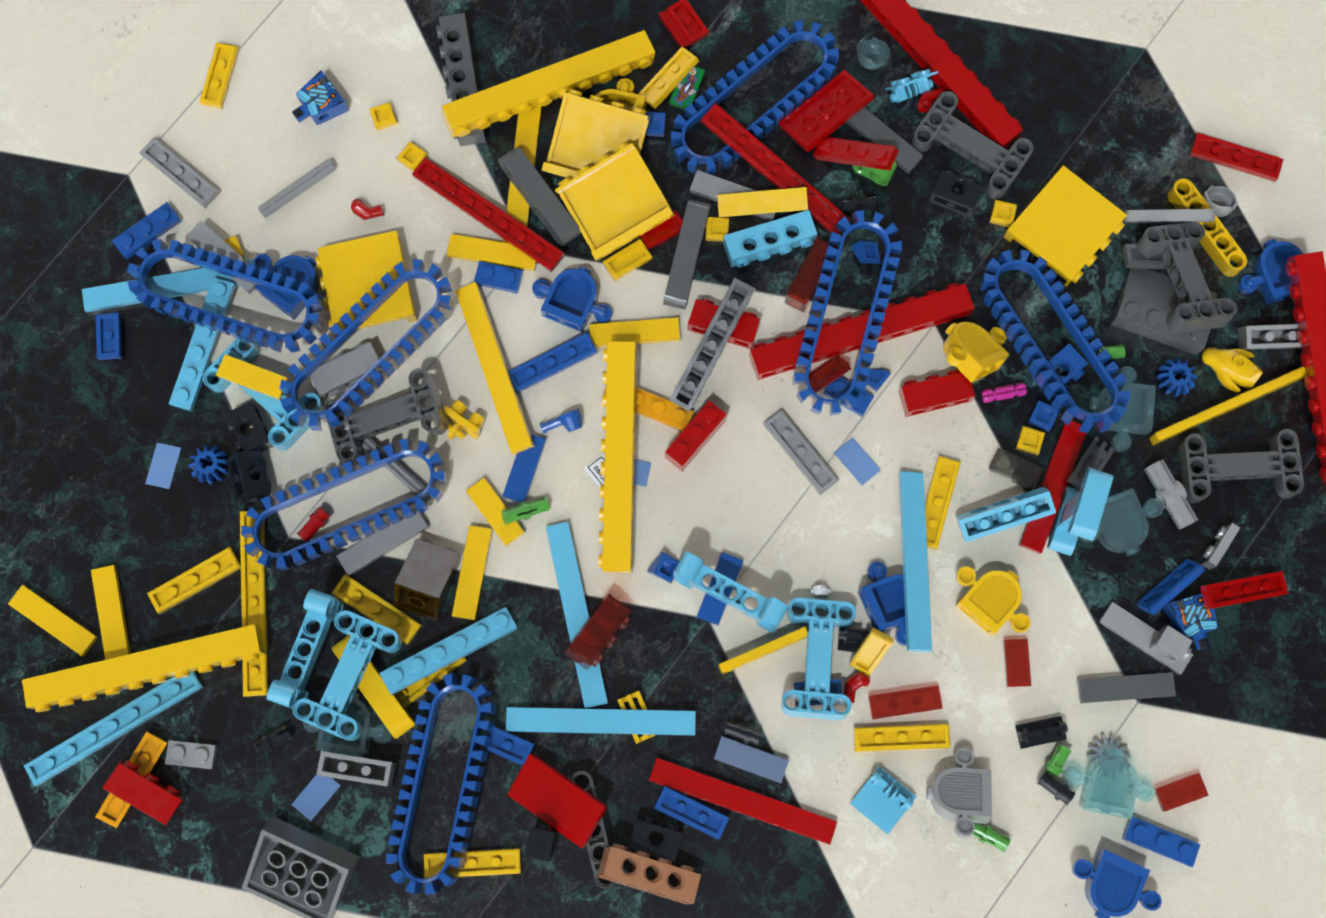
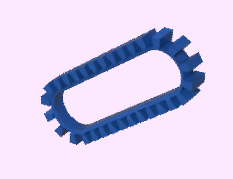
M803 20L794 21L793 34L791 35L783 26L777 31V38L775 35L771 36L767 40L766 46L763 43L757 48L756 55L753 51L747 56L746 64L744 60L736 66V73L734 69L726 74V82L722 77L716 82L715 89L711 86L705 91V98L703 95L699 96L695 100V108L692 103L685 108V118L688 121L678 114L674 120V129L681 132L671 131V147L682 145L674 149V157L680 164L688 157L690 160L687 163V171L696 174L698 164L707 165L706 173L716 174L715 163L719 160L726 170L732 164V158L736 161L741 156L728 145L711 156L695 154L685 142L687 131L703 118L715 103L717 105L791 43L801 40L814 43L823 54L824 61L821 66L746 128L760 141L763 138V133L765 132L767 135L771 132L774 124L777 127L779 125L778 122L784 118V115L787 116L794 110V106L797 108L804 102V99L810 98L815 90H820L824 86L825 78L830 82L835 73L836 66L834 65H837L839 58V48L830 49L834 47L835 42L832 33L829 32L823 38H820L822 25L813 22L811 32L802 31Z
M864 210L854 212L852 217L855 224L850 225L847 218L843 217L836 225V228L844 233L843 236L832 232L828 241V247L824 256L825 260L821 267V274L813 297L814 301L809 312L820 314V317L818 318L810 314L807 319L806 327L816 328V332L809 328L805 329L802 341H813L811 346L802 342L798 354L809 355V358L806 359L799 355L795 364V368L805 369V373L794 372L792 376L793 385L804 383L805 390L797 393V398L801 404L809 396L813 398L816 403L810 411L816 414H820L823 404L830 405V416L839 415L842 412L839 402L843 400L850 410L859 401L850 394L852 390L863 394L866 389L867 382L856 381L857 376L864 380H867L871 368L860 367V364L863 363L870 367L875 354L864 353V349L873 353L876 350L878 340L867 339L869 335L877 339L880 336L882 326H872L871 322L881 325L884 321V311L889 302V299L885 298H888L891 294L893 287L891 284L895 279V270L900 260L897 257H889V254L899 255L902 251V241L890 243L889 239L896 235L898 229L894 223L885 230L880 227L879 223L884 215L876 211L871 222L864 221ZM856 229H870L876 232L884 242V259L850 387L843 396L836 399H826L817 395L810 386L809 371L844 240L849 233ZM823 273H831V276L829 277ZM882 281H884V282H886V283H888V284H890V285L882 284ZM818 286L827 287V291ZM815 300H823L824 302L821 304ZM875 308H876V309H878V310H880V311H882V312H874V311H875Z
M161 239L152 241L156 251L152 254L141 247L135 253L143 260L141 266L139 267L132 263H129L127 272L134 278H138V280L127 282L129 289L138 296L136 299L150 310L153 308L159 313L165 315L167 313L171 317L181 318L183 321L193 322L201 327L206 326L208 329L218 330L229 336L231 334L235 338L245 339L247 342L257 343L265 348L269 346L274 351L281 352L283 342H285V347L291 353L301 351L297 340L303 337L311 345L317 339L309 331L312 324L322 329L325 319L319 313H314V311L325 309L323 303L313 289L303 281L299 284L295 278L288 276L285 278L282 274L276 272L272 274L269 270L263 268L259 270L254 265H246L238 260L233 261L231 258L223 255L220 257L216 253L210 251L208 253L206 250L198 247L195 249L193 246L185 243L182 245L179 241L171 239L169 250L168 245ZM166 258H175L299 298L306 306L305 320L297 330L288 334H278L153 293L147 284L148 273L158 261Z
M1022 249L1017 260H1012L1010 250L1001 252L998 262L992 258L988 263L980 282V291H987L983 299L984 303L988 308L993 305L991 314L995 319L1001 316L998 324L1002 330L1009 327L1005 334L1011 342L1017 338L1013 347L1017 353L1024 350L1021 359L1025 365L1032 361L1028 368L1031 375L1034 377L1040 372L1036 382L1040 388L1047 385L1044 394L1048 401L1057 395L1051 404L1054 410L1058 412L1066 406L1067 410L1061 420L1067 425L1070 424L1074 417L1082 420L1079 428L1080 432L1088 433L1093 426V422H1097L1099 433L1107 431L1113 422L1116 424L1119 422L1127 410L1125 407L1131 399L1130 390L1118 391L1122 389L1127 379L1123 373L1112 379L1119 370L1118 366L1114 361L1106 366L1111 358L1106 349L1097 356L1103 346L1099 338L1091 342L1095 335L1091 326L1083 331L1087 320L1083 314L1075 319L1080 310L1075 303L1068 307L1072 298L1068 292L1061 295L1064 286L1060 280L1053 284L1057 277L1051 269L1042 275L1047 262L1042 257H1039L1034 265L1027 262L1030 251ZM1009 270H1019L1029 274L1035 280L1108 389L1111 396L1110 408L1100 413H1091L1076 405L1000 290L998 277L1002 273Z
M412 259L413 271L406 272L402 262L393 266L399 277L394 281L387 272L381 278L382 283L387 289L383 291L378 283L371 288L373 295L377 297L374 301L366 292L360 300L367 308L363 311L356 302L350 310L357 318L352 321L347 313L340 318L342 324L347 327L344 331L340 329L337 323L330 327L329 330L336 338L331 341L325 332L319 340L326 348L321 352L316 343H314L308 350L316 358L311 362L304 353L298 359L301 365L306 367L302 372L295 363L287 369L295 377L293 383L281 380L279 389L283 394H291V397L280 399L287 413L296 408L298 409L290 416L295 423L302 427L308 417L310 418L308 426L312 431H322L321 420L326 418L332 428L340 425L341 422L334 414L341 409L348 418L354 410L347 402L352 399L356 406L359 407L364 402V399L357 392L362 388L367 397H369L375 390L367 382L372 378L379 387L385 381L383 376L378 373L381 368L389 377L395 371L389 361L393 358L398 366L405 361L403 354L399 352L402 348L408 356L416 351L414 345L409 342L412 338L419 347L426 341L424 335L419 332L422 328L429 337L436 331L434 324L430 322L432 318H434L439 327L446 321L444 314L439 310L443 307L452 311L453 299L451 295H442V293L452 292V288L447 276L437 282L443 275L438 266L432 263L428 273L424 272L425 265L420 259ZM411 279H425L435 286L437 298L433 307L329 409L315 413L306 411L300 406L298 390L302 382L405 282Z
M409 439L399 440L402 448L401 452L396 453L392 443L383 447L389 456L383 459L382 453L378 449L370 452L369 454L375 461L373 464L369 465V460L365 455L356 458L361 466L359 470H356L355 464L352 461L342 464L348 473L345 476L342 475V470L338 467L328 470L334 478L331 482H329V478L324 472L316 475L315 477L321 485L317 488L311 478L302 481L301 483L307 490L303 494L301 487L297 484L288 487L293 496L291 499H289L288 493L284 490L274 493L280 502L275 505V500L271 496L262 498L260 500L266 510L260 514L251 507L246 513L248 517L256 520L253 528L241 526V535L245 538L253 537L255 541L244 545V548L252 557L262 551L263 554L256 562L268 568H271L273 558H277L276 568L280 570L291 569L288 561L289 557H293V562L298 566L306 563L307 560L301 553L303 551L307 552V557L311 560L320 557L321 555L315 547L317 545H320L323 553H330L334 551L329 542L331 539H334L335 546L341 548L348 545L342 536L345 533L348 534V539L351 542L362 539L356 531L359 527H361L362 534L366 537L374 534L375 532L369 524L375 521V526L379 531L388 528L382 517L388 515L389 522L394 525L402 521L396 511L402 509L403 516L408 519L415 516L410 505L416 504V509L419 513L429 510L423 500L431 495L438 502L443 496L440 490L434 488L435 482L447 484V473L445 471L435 472L434 469L443 465L444 462L437 452L429 459L426 458V455L431 450L428 444L419 441L417 451H412V442ZM405 457L420 458L429 466L430 480L428 486L423 492L412 498L284 553L269 552L261 542L260 530L262 524L274 513Z
M455 674L443 676L447 686L444 689L439 684L432 682L426 690L436 696L432 703L420 700L418 707L419 710L429 711L428 718L418 714L416 716L415 724L426 726L425 733L414 729L412 739L423 741L422 747L410 744L408 754L420 755L419 761L416 762L409 759L406 761L405 769L416 770L415 777L403 774L401 784L413 785L412 792L400 789L398 799L410 800L409 806L399 804L396 806L395 814L406 815L405 822L393 819L391 830H403L402 837L398 835H390L388 845H400L398 854L386 853V864L399 862L401 870L390 876L395 883H403L407 878L411 879L405 891L412 894H421L422 883H425V895L441 893L437 881L441 879L444 886H452L458 878L449 873V870L452 866L464 868L466 858H454L455 851L467 853L469 843L458 842L459 835L471 837L472 827H461L462 820L474 822L476 812H464L465 805L477 807L479 797L468 796V791L470 789L480 792L482 782L471 781L472 774L483 777L485 767L474 766L475 759L487 762L489 753L477 751L479 744L489 747L492 737L480 735L482 729L493 732L495 725L494 722L484 721L485 713L497 714L496 704L491 702L484 704L482 701L483 698L492 694L488 687L480 684L475 691L472 690L478 679L463 674L461 685H458V676ZM464 690L470 693L476 701L477 717L445 864L438 874L428 879H422L411 872L406 861L416 807L439 705L442 699L449 693Z

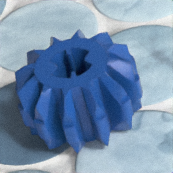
M1179 357L1173 361L1168 359L1165 361V365L1159 367L1160 374L1156 376V379L1162 381L1159 384V388L1164 386L1167 388L1165 394L1168 395L1172 391L1174 397H1178L1180 393L1186 395L1189 393V389L1195 387L1193 381L1197 379V375L1191 373L1195 370V367L1189 368L1187 366L1188 360L1181 363ZM1175 374L1179 376L1178 380L1174 378Z
M205 445L204 451L196 448L198 455H190V458L195 461L189 464V468L193 469L191 475L195 478L198 477V481L201 483L207 480L209 484H213L214 477L218 481H222L220 474L228 473V470L223 468L227 466L225 459L227 454L224 451L220 452L218 446H214L211 449L209 445ZM207 462H208V463H211V462H212L213 464H212V466H207V467H206V463H207Z

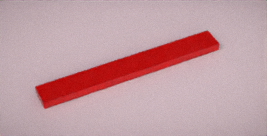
M715 103L701 119L700 122L778 189L807 187L808 210L811 217L829 233L839 234L840 230L836 228V225L843 217H846L848 222L851 220L719 105Z
M424 158L412 173L415 179L551 273L565 256L564 252L427 158Z
M656 758L649 778L651 782L829 845L836 829L837 821Z

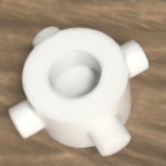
M827 585L813 586L810 592L814 593V596H827L831 590L827 588Z

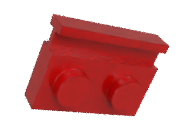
M680 0L668 7L666 11L659 13L660 20L680 48L691 46L709 35L708 29L687 0Z

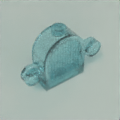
M1129 366L1121 368L1116 376L1123 373L1127 379L1122 389L1118 391L1130 390L1131 399L1125 408L1127 410L1117 424L1113 422L1108 429L1118 432L1111 440V446L1116 448L1115 451L1124 452L1131 446L1132 441L1128 433L1147 435L1152 431L1156 386L1133 383L1137 378V373ZM1106 387L1097 397H1091L1090 410H1093L1094 413H1100L1110 408L1111 396Z
M1133 488L1107 498L1099 528L1093 541L1098 538L1101 544L1108 550L1116 553H1126L1127 557L1140 552L1138 546L1144 542L1149 530L1146 516L1156 518L1161 515L1164 510L1163 503L1159 499L1152 498L1146 501L1142 508ZM1080 537V539H1081L1083 542H1086V543H1091V542H1093V541H1090V540H1087V539H1084V538H1081V537Z
M355 693L345 714L360 723L362 732L358 739L347 741L303 722V727L308 732H319L316 750L367 758L371 737L377 743L386 744L392 739V734L384 724L373 728L374 719L372 711L366 703L359 700V693ZM326 714L323 717L322 724L324 726L331 724L333 720L332 715ZM348 723L344 727V734L346 736L354 732L353 723Z
M1110 749L1109 753H1103L1093 758L1086 768L1085 775L1076 767H1069L1063 772V780L1069 787L1076 788L1083 785L1079 805L1083 810L1132 819L1136 797L1142 802H1149L1155 796V789L1146 781L1139 782L1135 768L1124 758L1125 752L1116 749Z

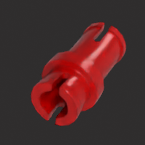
M318 507L314 514L311 513L309 515L310 519L297 532V535L306 542H309L321 527L324 528L326 520L331 517L321 507Z

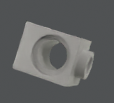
M1167 625L1160 629L1150 648L1176 663L1187 659L1191 653L1190 645L1193 641Z

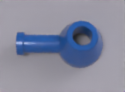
M576 409L545 423H539L543 434L562 425L568 432L582 428L581 411Z

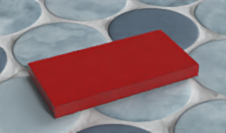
M843 70L778 122L779 127L803 149L809 152L820 141L827 138L873 101L874 94L846 70Z
M529 754L507 794L580 848H585L608 807L535 754Z

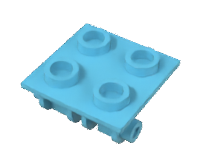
M930 69L914 72L910 74L911 78H899L890 82L891 86L885 88V90L892 91V94H890L892 103H900L908 98H912V92L914 96H917L918 93L921 94L929 91L933 87V82L927 77L937 74L938 71L930 72Z
M879 766L850 804L888 835L906 810H909L913 805V801L917 796Z

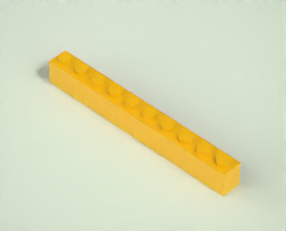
M645 30L442 105V117L452 138L457 136L464 137L475 129H485L491 123L503 122L510 119L512 115L518 113L525 114L536 106H546L552 100L563 99L562 92L568 93L569 89L586 91L592 85L607 83L618 75L625 76L634 69L647 68L654 61L655 51Z
M607 342V348L603 349V361L607 362V371H603V384H607L606 393L602 394V407H606V416H602V430H605V439H601V452L605 453V462H601V475H604V484L600 485V498H604V507H600L599 512L600 521H603V531H599V544H603V554H599L598 565L604 573H632L637 345L635 342Z
M253 624L23 679L22 684L26 708L35 709L36 712L48 711L52 705L59 704V707L74 704L73 700L81 698L82 701L96 699L97 695L105 693L107 696L120 693L122 688L129 687V690L140 689L144 687V683L148 682L160 684L167 682L166 678L175 676V679L189 677V672L198 671L199 673L213 671V667L219 665L222 668L235 666L236 661L244 659L245 662L259 660V656L266 654L261 627Z

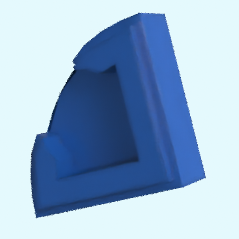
M884 369L870 370L867 380L860 377L859 379L867 382V385L877 392L891 373Z

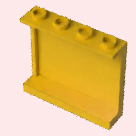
M569 89L568 93L562 92L563 100L548 158L543 163L542 171L573 179L578 176L577 172L586 166L590 168L598 164L597 160L606 154L610 157L617 152V147L626 142L628 145L633 143L641 155L651 118L645 115L646 110L633 107L632 111L624 109L625 104L612 101L611 105L603 103L604 98L593 95L590 96V99L581 97L582 92Z
M626 142L616 148L617 152L610 157L608 154L600 157L597 160L598 164L591 168L589 166L582 168L577 172L578 176L573 179L568 177L558 183L559 187L555 189L592 250L593 257L597 261L675 216L633 143L628 145Z
M1063 165L1010 226L1004 238L1010 243L1015 239L1036 257H1042L1047 262L1046 265L1067 280L1064 284L1067 287L1071 281L1076 283L1084 274L1081 270L1085 265L1090 267L1098 257L1095 253L1099 249L1104 251L1112 241L1109 239L1112 233L1117 235L1125 226L1122 221L1127 214Z
M397 230L317 248L319 256H315L318 269L322 270L323 277H319L322 290H326L327 298H324V305L326 311H330L331 319H328L329 328L337 323L340 329L344 331L347 327L342 324L340 318L347 313L352 321H354L357 317L352 314L350 308L357 302L364 311L367 307L363 305L360 298L366 292L374 301L377 297L373 295L371 288L378 283L383 291L386 290L387 287L384 286L381 278L387 272L394 281L399 277L393 266L402 262L407 272L401 240ZM409 281L405 282L358 329L407 319L408 322L417 321Z

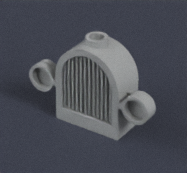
M965 747L959 748L954 755V763L957 767L942 771L937 776L934 784L927 785L926 799L931 800V804L938 815L946 820L956 822L954 826L955 834L962 839L972 836L975 830L974 823L989 824L992 818L991 770L969 768L974 761V754Z

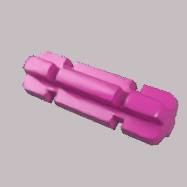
M1022 382L1014 386L1011 384L996 387L993 390L991 388L985 389L981 392L983 402L987 403L992 402L994 399L998 401L1014 398L1015 395L1017 397L1024 396L1027 393L1025 383Z

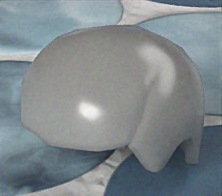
M1211 185L1203 194V198L1210 208L1215 210L1217 217L1231 214L1238 203L1235 194L1229 188Z

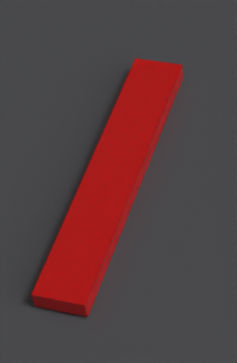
M1071 421L1069 425L1064 422L1041 487L1045 486L1049 490L1056 513L1027 522L1019 546L1038 554L1043 552L1068 484L1067 479L1072 473L1086 435L1085 432L1079 431L1081 424Z

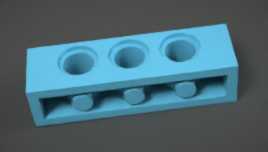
M807 210L724 235L723 244L731 267H744L750 264V261L757 259L764 261L773 254H787L796 247L807 248L816 242L817 231L810 211ZM794 231L798 236L791 238L786 233ZM772 237L776 240V243L768 244L765 239ZM752 244L755 246V249L751 251L746 250L744 245Z
M1044 486L956 515L963 539L965 542H969L1055 514L1056 510L1050 492Z

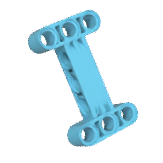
M236 338L204 372L202 377L204 384L213 392L220 393L225 391L232 382L220 378L218 383L211 384L212 379L216 377L224 355L226 354L251 364L260 353L259 345L252 343L248 351H243V347L250 342H247L245 339ZM240 386L278 420L268 434L269 442L280 451L290 449L310 428L308 426L310 418L308 417L302 427L299 425L292 426L293 420L290 416L298 410L297 408L287 413L283 409L280 400ZM306 393L298 400L300 406L306 411L318 413L325 410L323 401L315 393ZM311 401H317V406L314 409H308V404ZM279 435H286L282 443H276Z
M1089 467L1083 478L1080 490L1069 486L1066 487L1049 538L1048 549L1071 556L1078 537L1090 541L1094 540L1111 488L1113 475Z
M684 552L674 571V580L690 589L695 587L757 620L756 624L769 632H776L788 609V605L771 596L767 599L705 566L701 558L690 552ZM706 576H712L715 578L716 584L712 587H707L703 584V579ZM733 587L737 591V595L734 598H727L724 595L725 588ZM748 598L755 599L758 603L757 608L753 610L748 609L745 606V600Z
M314 589L309 590L303 604V608L307 610L306 616L280 680L275 679L269 687L267 700L293 709L296 701L303 698L308 699L309 692L305 690V687L332 621L334 622L337 613L343 610V602ZM315 622H319V631L311 634L310 626ZM309 644L311 652L307 656H302V647ZM296 667H301V676L298 679H294L292 671Z
M795 598L789 603L787 618L794 624L808 625L804 691L789 690L783 695L780 705L784 714L794 717L843 720L848 716L852 706L850 699L843 694L829 693L833 627L848 628L853 624L856 617V608L853 604L843 601ZM800 607L803 609L804 614L795 615L792 608ZM823 609L826 611L827 616L819 617L815 611ZM846 611L850 614L851 618L842 619L839 612ZM793 698L798 702V706L790 708L787 706L786 700ZM813 700L819 701L822 709H812L810 702ZM842 703L846 711L837 712L834 709V704Z
M344 610L337 613L334 625L343 634L350 636V639L320 703L318 704L303 698L295 702L292 710L297 719L347 741H354L360 737L362 727L359 722L345 714L375 649L378 648L387 653H395L401 648L402 639L394 630ZM348 617L352 618L351 626L342 628V621ZM369 626L373 627V634L370 637H364V629ZM395 636V643L389 647L385 646L384 641L386 637ZM309 704L311 707L309 715L302 717V707ZM326 714H331L333 718L331 724L324 726L322 724L323 717ZM348 723H353L354 732L346 736L344 734V727Z

